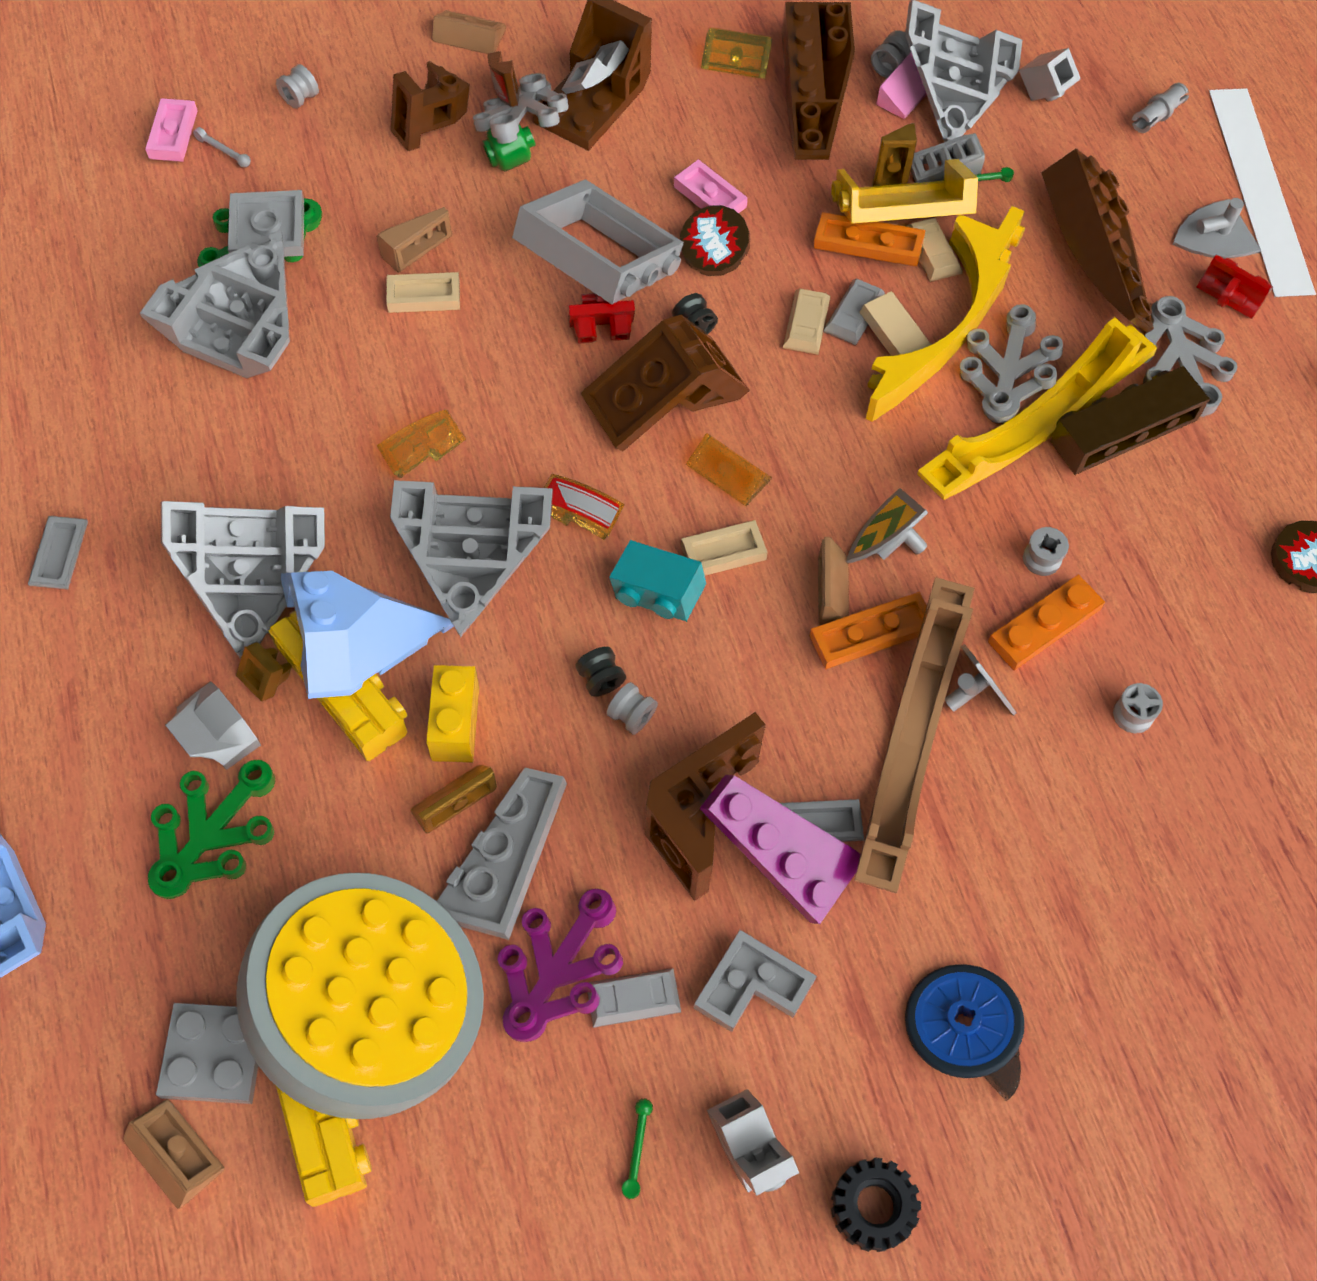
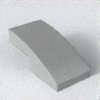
M621 40L601 46L594 58L576 63L562 90L565 94L587 89L603 81L620 65L630 49Z

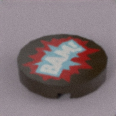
M723 205L707 206L695 211L685 221L680 233V240L684 242L681 250L687 264L707 276H722L734 271L741 264L745 255L747 256L750 249V232L744 218L734 209Z
M1298 521L1287 525L1277 536L1271 550L1273 567L1280 577L1288 584L1293 582L1295 585L1300 586L1299 590L1307 593H1317V521Z

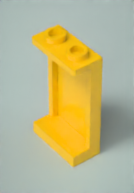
M959 159L945 160L944 181L859 188L845 169H838L837 180L832 181L831 195L833 202L837 203L840 212L845 214L851 224L976 213L978 177Z

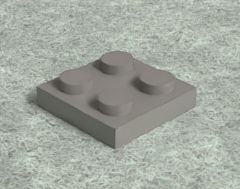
M302 190L230 193L229 253L246 245H249L252 249L269 241L268 235L281 230L283 234L284 257L304 256V197Z
M184 1003L173 1004L156 1096L160 1099L241 1104L253 1103L259 1066L243 1038L237 1007Z

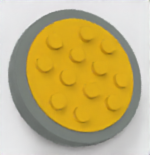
M344 873L323 877L296 889L286 896L267 914L252 935L243 956L236 989V1007L243 1038L254 1060L269 1080L289 1097L310 1109L323 1114L348 1119H374L390 1116L419 1104L441 1089L458 1071L475 1042L481 1024L484 1000L482 976L475 952L467 936L454 918L438 902L419 889L397 879L370 873Z

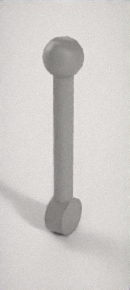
M197 127L193 131V135L198 141H205L234 158L240 167L246 168L250 165L251 159L247 154H238L208 136L201 127Z

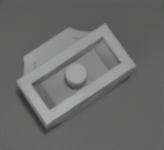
M211 681L177 707V713L165 725L190 757L214 759L222 764L226 770L261 746L259 740L242 716Z

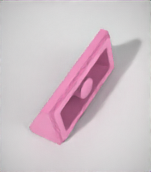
M912 53L903 60L880 86L876 104L902 119H905L927 95Z

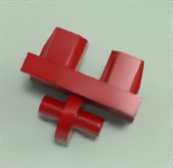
M1217 254L1211 260L1205 274L1196 286L1218 300L1216 305L1222 308L1228 305L1250 319L1256 315L1273 288L1266 279L1259 275L1254 276L1238 267V263L1229 258L1224 259Z
M590 293L581 294L582 304L569 305V328H574L579 344L597 341L596 325L609 324L611 340L630 339L631 325L634 322L635 316L634 300L617 301L614 304H610L597 294Z

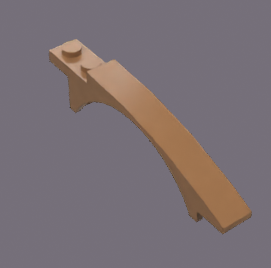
M935 577L872 807L854 879L856 882L893 893L898 892L906 857L914 836L917 808L934 736L954 667L973 609L970 608L975 589L973 587Z

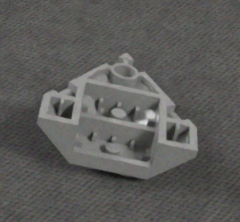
M911 0L908 7L905 37L943 140L946 142L961 137L966 130L970 129L998 97L999 91L1005 84L1012 80L1019 72L1023 39L998 30L982 38H977L939 24L941 9Z
M279 230L268 235L269 241L252 249L249 245H246L194 269L195 275L176 284L173 279L161 284L141 310V317L184 353L245 378L271 371L290 343L282 231Z
M394 480L390 518L460 638L550 529L552 488L513 486L512 498L437 495L434 482Z
M161 501V544L241 659L245 646L256 642L261 643L265 635L269 633L270 627L276 623L287 606L281 583V573L307 572L314 560L319 557L324 549V508L284 506L278 510L204 507V503Z

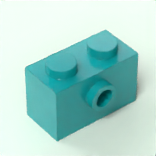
M632 540L627 544L609 577L616 599L629 607L640 606L654 611L662 618H676L686 622L706 586L702 562Z

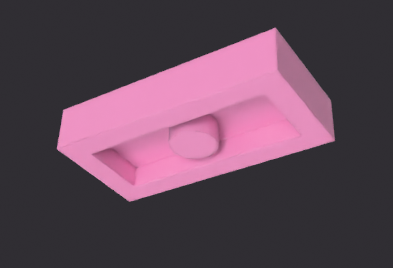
M160 99L146 146L149 159L183 162L197 114L194 101Z
M699 159L674 177V187L701 209L707 206L723 205L740 213L747 207L748 198Z

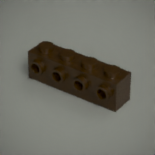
M1184 366L1171 372L1164 370L1148 382L1141 385L1132 384L1126 387L1120 394L1109 399L1102 397L1086 409L1077 413L1076 411H1070L1064 414L1057 421V427L1050 442L1074 475H1077L1198 421L1210 398Z

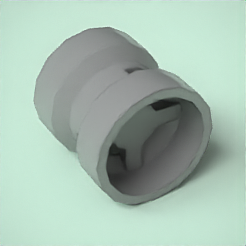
M900 30L891 32L883 44L873 51L871 63L879 75L888 78L911 53L905 32Z

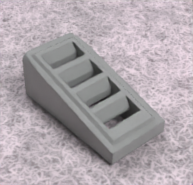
M976 133L964 135L914 153L910 170L914 182L944 181L945 160L959 159L972 173L981 174L985 154ZM923 164H928L930 170L925 171Z

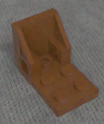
M587 0L570 49V73L555 88L554 92L565 94L562 88L576 63L594 58L601 46L621 40L630 50L620 65L603 81L587 89L566 94L569 108L564 112L558 113L560 122L557 125L542 128L589 151L645 87L651 72L652 18L614 0ZM543 101L542 104L548 106L547 101ZM533 114V123L540 126L538 116Z
M678 315L662 320L580 394L615 448L623 452L678 404L693 412L737 401L750 390L715 340L683 315Z
M756 712L650 781L646 802L645 835L694 901L709 891L715 840V824L699 808L725 775H734L736 773L740 776L744 775L759 762L758 758L766 725Z

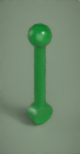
M1004 167L1001 169V172L975 175L978 177V181L1001 179L1004 182H1010L1014 171L1009 167Z
M646 1098L638 1100L635 1104L638 1119L628 1180L622 1185V1193L628 1199H635L640 1194V1185L637 1179L647 1116L653 1111L652 1102Z

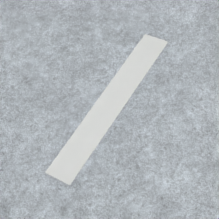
M1248 89L1209 90L1255 236L1261 248V254L1271 286H1273L1272 289L1275 297L1316 295Z

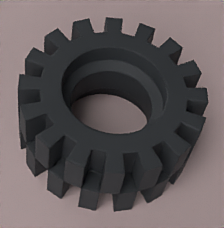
M873 1158L871 1161L864 1159L857 1162L856 1165L845 1171L832 1192L831 1200L833 1201V1207L831 1208L832 1218L835 1217L837 1220L836 1228L839 1233L843 1232L848 1237L846 1241L851 1245L857 1244L861 1246L860 1250L883 1252L894 1248L912 1234L911 1231L917 1226L920 1219L917 1218V1214L921 1210V1201H917L916 1194L919 1193L917 1185H912L908 1180L911 1175L906 1170L903 1172L898 1170V1164L891 1160L888 1163H884L882 1158ZM877 1186L884 1189L890 1195L893 1202V1213L887 1222L873 1224L862 1217L858 1209V1197L864 1188Z

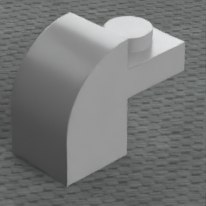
M748 1089L707 1110L718 1139L737 1177L747 1192L753 1190L756 1195H759L763 1192L777 1190L786 1183L787 1179L799 1173L793 1156L776 1139L763 1105Z

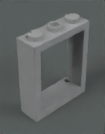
M586 179L520 206L512 236L513 239L610 304H614L625 297H630L635 292L653 285L656 281L674 274L681 262L679 255L684 243ZM582 219L640 258L619 267L561 228Z

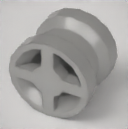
M300 64L291 69L290 75H282L276 80L279 94L288 105L295 109L304 104L305 98H312L319 93V87L315 78L307 68Z
M1042 527L1035 530L1024 550L1023 561L1025 566L1034 574L1041 576L1055 573L1060 568L1062 560L1068 552V539L1061 531L1052 527ZM1042 546L1047 547L1052 551L1050 552V550H1046L1045 548H1042Z
M629 682L612 699L607 709V715L613 720L620 719L625 723L626 730L635 735L652 718L658 702L650 696H642L639 693V688Z
M1136 683L1128 686L1114 706L1113 716L1115 722L1126 732L1134 734L1143 733L1150 728L1162 711L1163 701L1161 695L1156 689L1147 684ZM1130 706H1133L1136 710H1138L1139 714H1136L1130 708Z

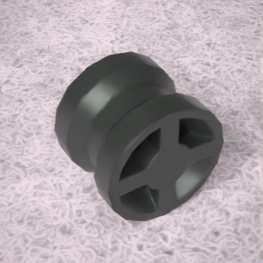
M693 293L682 298L675 305L672 313L673 317L683 315L707 334L715 328L718 321L714 311L706 308L707 302L699 293Z
M610 647L596 648L583 655L576 663L579 675L586 677L588 681L586 688L591 696L598 697L608 694L621 686L626 680L624 670L616 666L614 662L615 654Z

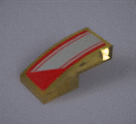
M551 474L543 487L552 488L553 490L552 518L566 526L570 521H573L603 540L610 535L625 505L595 488L556 474Z

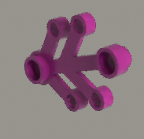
M591 889L583 894L578 905L580 915L555 955H553L549 937L551 921L547 914L540 908H532L523 915L522 926L531 937L539 974V980L531 993H529L524 974L528 961L522 949L516 945H508L499 952L498 963L507 974L512 998L511 1004L506 1008L503 1015V1027L512 1039L519 1042L536 1040L545 1031L547 1022L578 1012L588 1014L598 1007L600 996L594 986L588 982L576 984L572 988L570 996L549 1002L548 1000L556 988L600 974L613 975L622 968L623 957L618 948L612 944L601 945L596 949L593 957L572 963L593 928H602L609 925L616 916V905L610 894L605 890ZM602 900L598 908L589 909L593 902ZM535 919H543L539 927L530 928L531 923ZM615 955V959L611 964H601L605 956ZM511 956H519L518 961L514 965H506L507 960ZM583 993H592L588 1002L578 1003V999ZM531 1012L530 1018L526 1022L518 1023V1019L522 1014Z

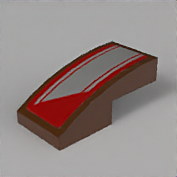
M501 51L488 53V64L497 97L510 107L518 106L520 93L513 61L503 62Z

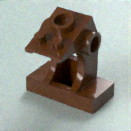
M431 61L427 62V84H425L424 90L415 83L406 71L393 75L391 132L407 151L420 148L421 134L455 124L467 112L470 84Z

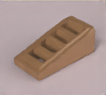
M443 207L379 233L377 241L383 260L397 272H401L450 238L452 232L449 212Z

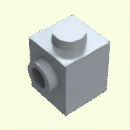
M1069 48L1040 54L1019 70L1031 101L1043 98L1047 102L1055 100L1064 95L1065 90L1081 79Z

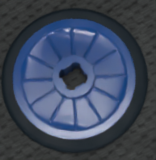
M956 964L945 966L929 973L916 985L907 1002L905 1026L913 1048L928 1065L949 1076L978 1078L998 1071L1014 1057L1023 1039L1024 1014L1015 992L998 975L978 966ZM963 1014L970 1019L973 1018L971 1025L965 1026V1024L956 1022L958 1015Z

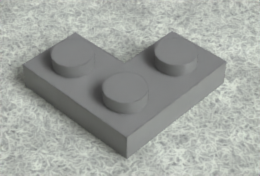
M739 930L696 1000L694 1009L730 1032L735 1028L754 995L793 1018L817 976L742 930Z

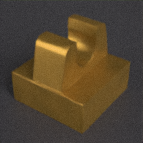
M259 642L245 646L236 676L262 702L274 697L277 687L288 679L292 665L289 662L280 665L276 661L278 651L275 648L264 649Z

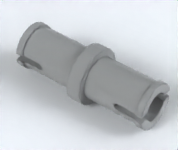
M1179 82L1174 83L1163 94L1153 96L1145 108L1133 115L1132 120L1135 122L1132 125L1135 130L1140 133H1146L1156 123L1171 117L1174 109L1189 98V95H1185L1188 93L1187 87Z

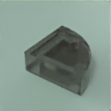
M1019 1049L1004 1067L992 1074L983 1076L1005 1101H1008L1014 1095L1020 1084L1021 1063Z

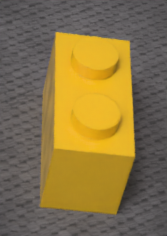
M433 666L426 741L432 761L472 763L474 761L479 683L475 666Z

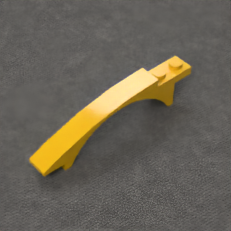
M1011 206L999 229L964 215H958L954 223L949 245L959 257L968 275L972 296L971 309L964 320L951 333L936 343L910 353L882 356L875 359L872 370L881 374H873L867 387L875 391L870 398L866 420L873 422L901 403L936 374L967 341L968 333L978 328L1004 288L1011 264H1008L1012 254L1009 248L1010 246H1018L1025 227L1020 226L1024 214L1023 210Z
M1114 317L1104 326L1086 351L1056 384L1031 405L1006 423L985 434L969 438L956 435L948 441L947 449L920 468L917 475L943 500L969 488L1008 466L1051 438L1057 427V421L1064 414L1070 411H1076L1077 413L1088 408L1093 402L1100 399L1102 394L1154 356L1157 347L1134 326L1130 324L1126 327Z

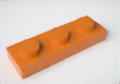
M822 212L814 238V249L917 267L926 230L877 221L851 224L846 216Z
M1078 574L991 634L988 643L1015 671L1100 611L1105 601Z
M919 591L811 628L809 637L826 670L919 637L927 605Z

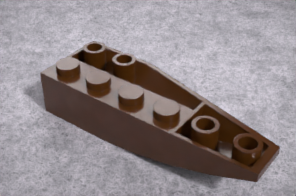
M785 2L782 43L787 111L794 159L829 160L855 54L851 2Z
M1076 148L1041 172L1059 227L1078 263L1103 296L1130 322L1148 333L1154 330L1151 319L1152 308L1147 301L1132 232L1126 217L1129 214V209L1116 190L1119 187V182L1111 170H1103L1093 156L1087 157Z

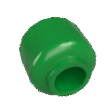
M518 124L520 131L517 133V140L507 144L498 143L497 138L492 136L491 128L487 130L486 139L482 143L492 167L498 166L502 171H509L530 161V148L536 145L528 126L522 128Z

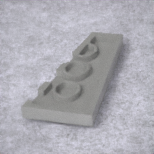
M525 767L494 811L496 816L485 832L480 831L471 844L473 849L460 868L456 866L446 881L448 886L436 902L454 918L460 927L509 940L567 785L563 776Z

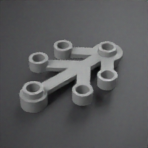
M534 73L526 75L519 80L520 87L518 89L520 94L518 106L510 107L499 98L485 101L483 103L485 112L473 116L476 131L483 132L491 128L492 136L497 138L498 143H511L517 140V133L520 131L518 124L527 111L538 116L541 127L557 125L560 122L558 113L564 112L569 108L566 94H558L552 91L549 81H546L544 74ZM541 100L547 101L548 106H546V105H544V104H542V103H540V102H538V101H541Z
M1173 296L1162 297L1151 307V319L1154 330L1146 333L1145 337L1156 346V343L1166 331L1170 345L1156 366L1148 369L1143 383L1150 381L1151 377L1164 370L1170 372L1178 360L1180 367L1184 366L1210 398L1200 417L1211 415L1222 401V393L1215 385L1204 383L1196 361L1212 368V376L1220 382H1228L1233 378L1238 368L1237 363L1229 357H1221L1215 354L1220 350L1225 341V335L1222 331L1216 328H1209L1187 317L1186 307L1180 299ZM1184 332L1199 338L1200 345L1186 339ZM1153 356L1150 359H1148L1145 363L1151 361Z
M1025 304L1014 306L1007 314V331L1010 335L1004 359L989 344V334L986 330L974 329L967 335L969 351L978 354L999 377L998 386L996 387L982 374V362L977 357H967L961 361L960 375L963 380L970 382L984 397L982 401L983 412L995 423H1006L1018 413L1021 401L1042 389H1050L1056 384V368L1044 363L1057 360L1062 356L1063 341L1060 337L1055 335L1044 337L1041 340L1040 349L1020 359L1025 337L1033 334L1036 329V314ZM975 340H983L979 343L974 342ZM1048 347H1056V349H1052V350L1047 349V348H1048ZM976 368V370L968 371L967 369ZM1035 369L1033 379L1013 388L1016 379ZM1042 375H1048V376H1050V377H1049V378H1041L1040 376H1042Z

